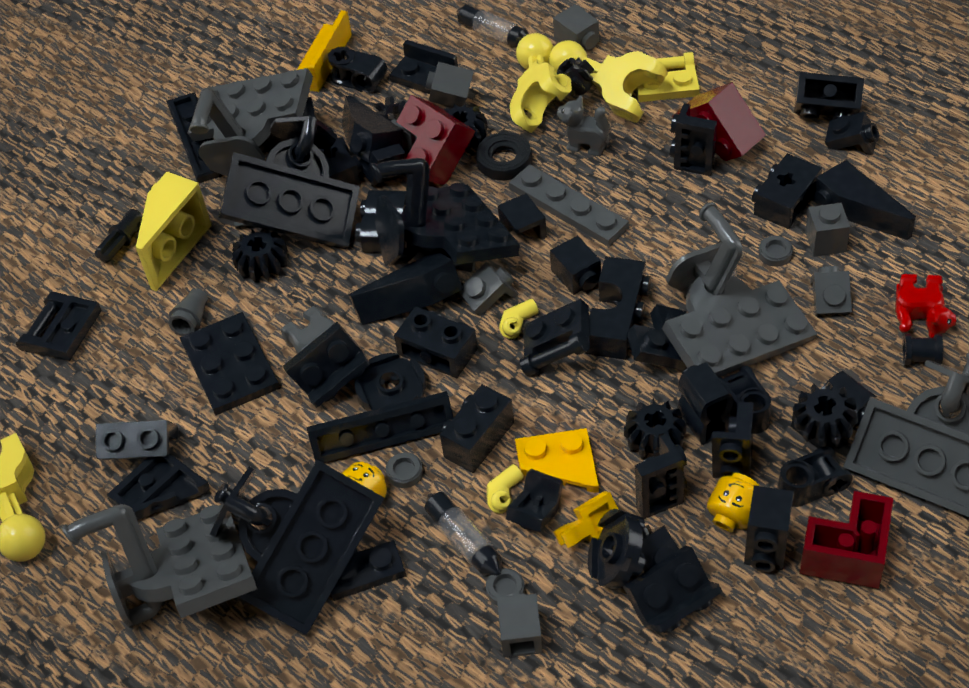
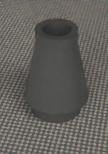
M192 289L169 312V326L176 334L184 336L200 329L205 305L208 301V295L203 290Z

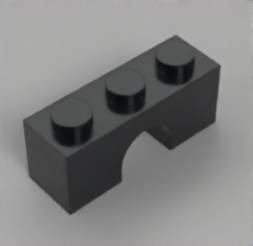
M605 256L599 278V302L612 303L617 306L611 309L591 308L589 315L590 348L585 354L627 360L629 348L631 349L627 332L636 322L642 323L645 302H641L642 296L648 297L650 292L651 276H646L645 261Z

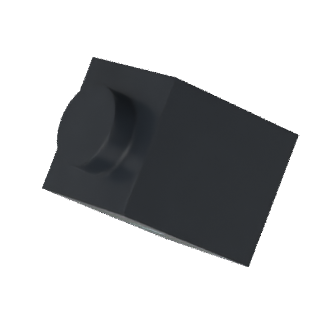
M579 236L550 250L551 271L573 295L582 290H591L597 285L601 274V260Z

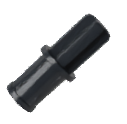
M130 209L117 225L109 228V235L97 247L95 256L102 262L108 263L124 245L129 246L132 242L131 238L140 229V220L143 214L138 210Z

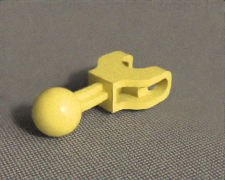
M531 33L524 36L517 45V60L526 71L518 79V86L510 103V114L513 122L530 133L542 123L543 113L551 100L557 97L562 101L572 90L571 78L565 74L557 75L554 67L549 64V55L553 44L549 38L539 33Z
M571 40L556 44L549 55V64L554 67L556 72L559 66L569 58L576 60L579 57L582 61L586 59L595 69L590 74L593 77L592 81L603 95L612 112L634 123L640 120L644 111L641 110L638 101L632 97L633 91L639 85L645 83L660 85L668 74L667 69L659 60L639 51L630 52L621 57L607 55L604 62L599 63L587 58L584 48L579 43Z
M14 433L0 440L2 445V452L0 454V518L2 521L0 525V552L9 560L24 562L31 560L41 552L45 544L46 535L40 521L31 515L23 514L20 504L28 501L25 490L33 478L34 467L17 433Z

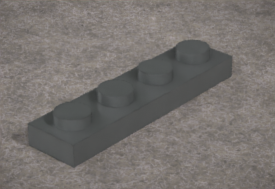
M530 164L509 182V189L518 195L527 193L535 205L607 247L612 245L629 229L628 220Z

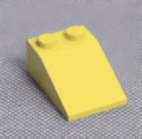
M166 172L148 192L136 244V250L150 288L154 291L160 288L211 227V221L199 183L170 172Z

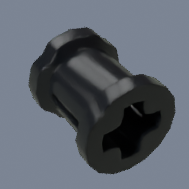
M904 334L902 341L904 366H910L912 362H926V360L942 364V334H935L933 338H914L910 334Z

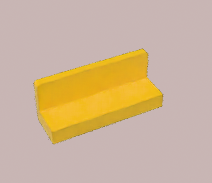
M341 10L333 25L324 24L297 69L308 68L313 75L310 91L319 92L332 70V65L328 61L329 52L337 47H345L352 35L348 11Z

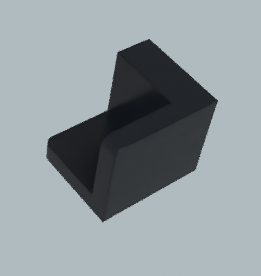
M527 193L498 205L499 221L509 232L514 230L516 234H520L532 228L541 240L547 238L546 218Z

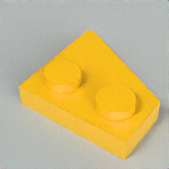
M587 428L515 439L519 469L523 476H526L530 469H534L561 479L564 486L568 483L587 488L588 492H599Z

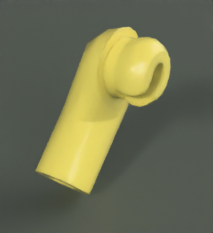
M529 299L503 312L499 329L504 337L514 339L519 336L523 321L539 313L535 301Z
M510 465L487 484V505L495 513L507 511L508 506L512 503L510 489L524 478L523 473L516 465Z

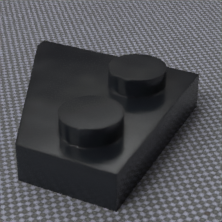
M169 453L167 457L145 459L107 494V497L114 506L120 504L130 506L135 512L137 520L206 494L210 490V486L207 480Z

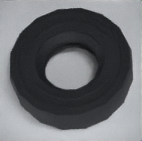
M511 132L495 133L484 138L478 145L476 162L478 169L484 176L493 180H511L529 164L531 165L532 150L529 142L521 135ZM503 150L511 151L516 155L513 160L508 162H497L492 159L495 153Z

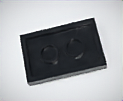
M243 312L179 337L215 416L280 389L279 382Z

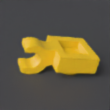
M604 491L573 509L578 520L565 524L553 532L560 545L565 544L569 548L585 537L590 542L592 537L599 539L603 529L597 526L600 519L608 511L618 509L611 493Z

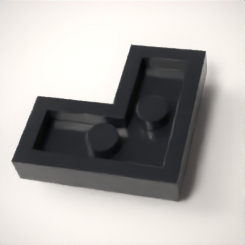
M657 304L650 312L654 328L634 324L627 332L634 361L682 371L686 370L687 366L662 330L665 321L684 315L686 311Z
M392 540L359 552L356 548L331 592L333 601L406 577L405 568L395 541Z

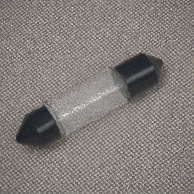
M467 4L456 11L460 24L507 46L517 48L519 41L529 34L526 29L519 27L514 22Z
M444 492L428 494L425 511L437 523L438 529L465 560L474 566L481 575H500L502 558L493 548L491 541Z

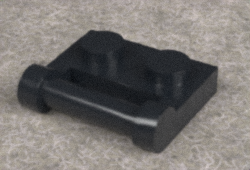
M49 292L44 300V308L28 332L20 336L16 346L19 350L34 354L36 352L70 361L102 310L98 302L62 293ZM59 311V312L57 313V315L55 316V318L53 319V321L51 322V324L49 325L48 329L46 330V332L44 333V335H43L42 338H41V335H42L43 332L45 331L46 327L48 326V324L50 323V321L52 320V318L54 317V315L56 314V312Z
M580 298L524 324V357L520 359V367L526 376H533L539 373L542 367L571 354L580 355L589 350V305Z

